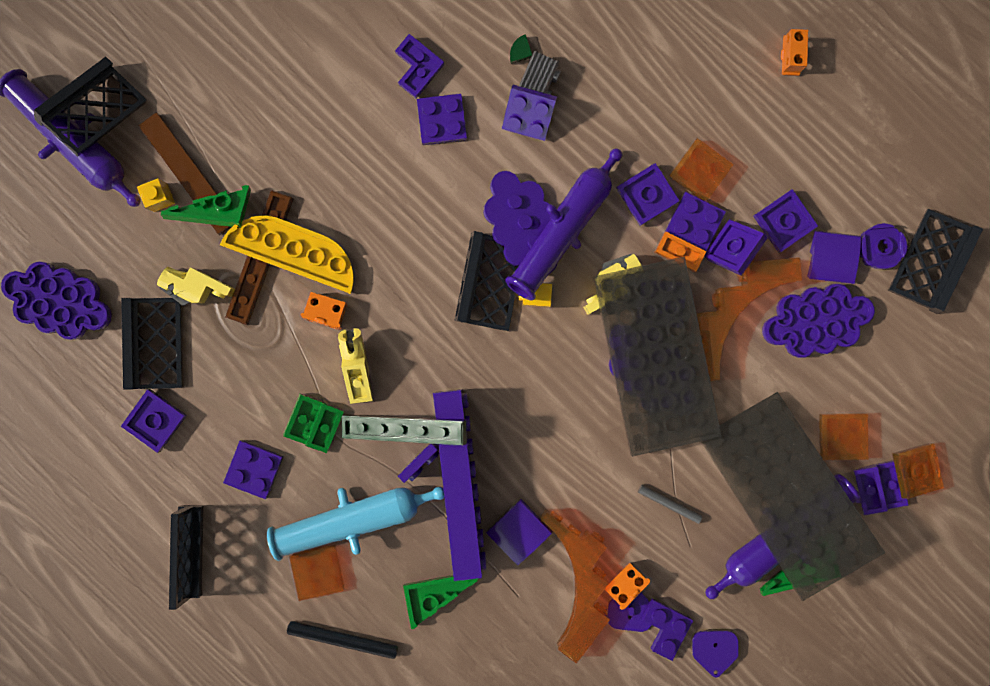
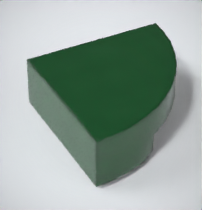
M526 34L517 38L510 50L511 64L532 57Z

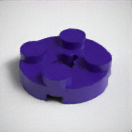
M886 223L874 225L861 234L860 256L863 263L874 269H888L896 266L907 251V241L904 234L894 228L895 226ZM880 240L888 246L887 249H884V253L878 249Z

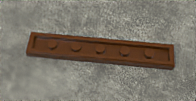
M157 112L138 125L192 200L217 195L214 188ZM211 224L218 235L231 228L230 226Z
M271 190L262 216H272L286 221L294 199ZM247 256L225 318L245 325L249 324L270 266L269 263Z

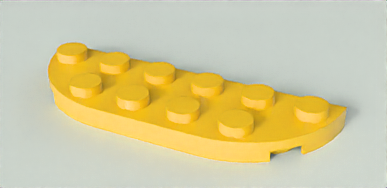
M272 216L251 217L242 221L241 228L238 225H234L229 229L220 243V246L349 294L352 292L354 281L353 269L344 250L332 239Z

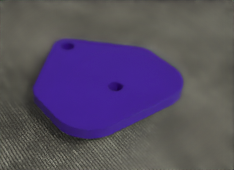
M641 592L625 609L621 610L620 605L614 599H611L608 603L607 611L609 625L614 629L637 632L648 630L651 624L643 621L642 616L649 601Z
M728 630L699 631L692 639V655L706 671L717 678L738 658V639L733 632Z

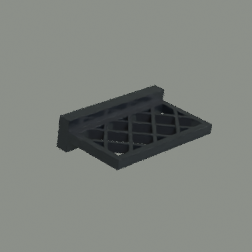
M104 57L34 109L35 121L41 126L44 125L77 157L147 102V99L112 67L113 63L107 57ZM113 76L120 83V88L105 87V81ZM91 91L102 92L103 102L88 100V94ZM105 92L120 94V103L105 102ZM123 94L133 95L138 101L133 105L123 104ZM74 104L85 105V115L70 114V107ZM88 106L103 107V117L89 116ZM105 107L119 108L120 115L117 118L106 117ZM56 118L67 119V129L56 128L51 122ZM70 119L85 120V130L70 129ZM88 121L103 122V128L99 132L88 131ZM70 134L84 135L85 143L77 148L70 141Z
M927 209L888 291L929 308V311L939 314L944 312L983 229L975 225L973 227ZM929 217L937 219L941 228L930 232L926 224ZM952 227L963 230L960 238L954 241L951 240L947 229ZM942 231L947 243L936 247L931 235ZM927 236L931 249L920 252L917 246L918 239ZM949 246L952 255L950 259L942 261L937 249ZM933 251L937 263L926 267L922 255ZM917 257L922 269L910 272L907 262L909 259ZM939 266L942 276L939 280L932 282L928 269ZM923 271L928 284L916 287L912 275ZM908 277L912 289L903 291L896 288L899 279ZM927 286L930 287L932 297L929 302L921 299L918 292L919 289Z
M477 231L471 233L454 321L509 331L516 293L508 287L500 271L510 266L513 272H515L518 266L514 267L507 261V264L501 268H496L490 258L499 252L504 256V246L501 247L491 235ZM485 240L494 241L499 250L488 256L484 250ZM488 261L495 272L484 278L479 271L480 265ZM497 274L503 285L493 292L486 280ZM484 283L490 294L480 300L475 291L477 286ZM506 288L510 297L509 301L502 305L495 294ZM492 296L499 307L488 313L482 302ZM479 305L486 316L479 321L470 319L472 309ZM499 310H502L506 316L504 326L495 324L491 318ZM488 318L491 323H487V322H483V321Z
M121 298L123 390L183 388L181 304L173 298ZM139 303H148L154 310L144 318L139 313ZM153 303H161V304L156 307ZM166 303H175V313L170 318L160 311ZM156 312L167 320L158 330L148 322ZM175 317H176V324H174V323L171 321V320L174 319ZM145 323L155 331L146 341L139 336V329ZM168 323L176 329V335L170 341L160 333ZM157 334L167 342L159 352L148 344ZM175 339H176V347L172 344V342H173ZM169 345L176 351V358L171 363L160 355ZM145 346L155 354L147 364L140 359V351ZM157 357L167 365L159 375L149 367ZM175 362H176V368H177V369H175V368L172 366ZM171 368L177 374V383L168 384L161 376ZM145 369L149 370L156 377L150 384H140V374ZM157 380H159V381H161L163 384H154V383H155Z
M180 505L178 506V511L171 514L169 610L178 609L190 598H200L202 596L203 506Z

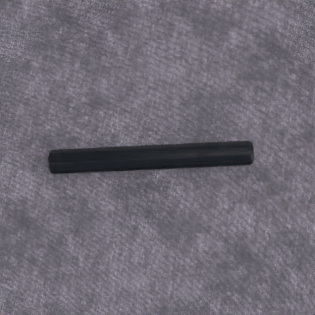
M291 621L287 627L288 635L390 659H395L398 652L397 645Z

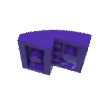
M815 231L810 249L812 257L807 277L809 279L854 284L859 263L861 236Z
M898 460L882 462L853 470L858 493L862 499L863 515L888 511L887 509L909 505Z
M520 499L486 533L518 566L553 531Z

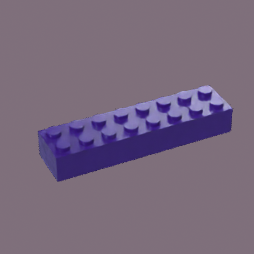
M463 389L439 391L433 393L436 419L466 421V445L439 444L454 581L482 578V571L486 570L487 564L486 554L481 552L480 547H484L483 529H478V524H481L480 506L476 507L475 504L479 497L478 484H473V478L476 477L475 461L470 460V454L474 452L472 438L468 439L467 431H471L470 416H465V408L469 407L467 393L463 394Z

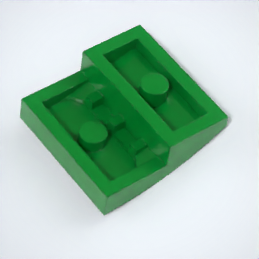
M300 393L284 430L283 437L327 453L344 411Z

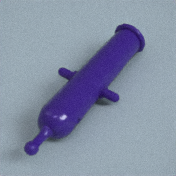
M14 69L4 74L0 79V96L6 97L48 140L49 144L39 151V158L46 159L55 151L60 152L91 185L103 191L115 189L127 199V203L131 207L140 205L141 198L133 194L122 181L124 169L115 157L98 142L77 157L44 125L38 124L34 119V109L48 100L49 97L27 78V73L22 69ZM56 118L51 122L56 128L67 129V119ZM70 119V129L85 130V120L77 121ZM70 134V141L78 148L85 143V136Z
M612 149L608 160L601 168L585 170L579 176L558 209L553 205L547 206L546 211L550 215V221L512 277L508 276L505 279L508 287L519 296L533 301L536 298L535 292L570 245L575 249L581 247L578 235L611 191L612 181L609 177V172L613 165L621 160L623 156L620 149Z
M836 474L834 481L782 518L777 517L770 508L765 507L762 513L771 523L770 527L728 558L726 562V575L714 586L707 587L705 591L706 596L709 599H716L722 590L735 583L740 586L755 584L792 553H796L804 563L810 564L812 557L803 548L805 546L804 543L854 502L861 503L862 499L858 491L844 476Z

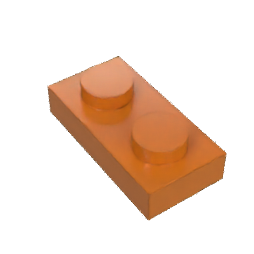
M665 231L654 253L693 272H697L706 251Z

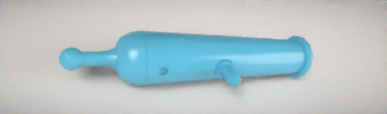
M401 487L353 503L349 502L346 490L340 488L337 492L340 502L338 508L279 528L269 527L267 530L269 549L273 558L280 561L283 559V556L346 539L350 542L352 553L358 555L361 552L358 540L360 535L411 520L416 515L419 505L434 499L442 500L444 498V488L436 487L431 492L414 494L410 489Z

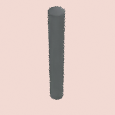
M644 485L639 487V494L697 524L701 522L702 515Z

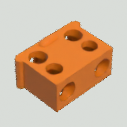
M791 29L783 36V50H781L782 75L799 76L800 72L807 67L808 30Z
M310 292L301 317L310 322L341 330V323L347 304L343 301ZM318 300V304L313 306L314 301ZM340 307V311L335 312V308Z
M629 563L605 587V590L620 605V609L623 610L650 584L651 580L649 578L646 579ZM630 570H633L635 572V576L633 578L629 577L628 572ZM614 586L619 588L618 594L613 593L612 589Z

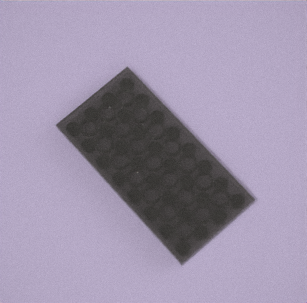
M685 256L593 276L631 456L722 437Z
M778 392L699 437V440L801 601L806 600L885 554V551Z

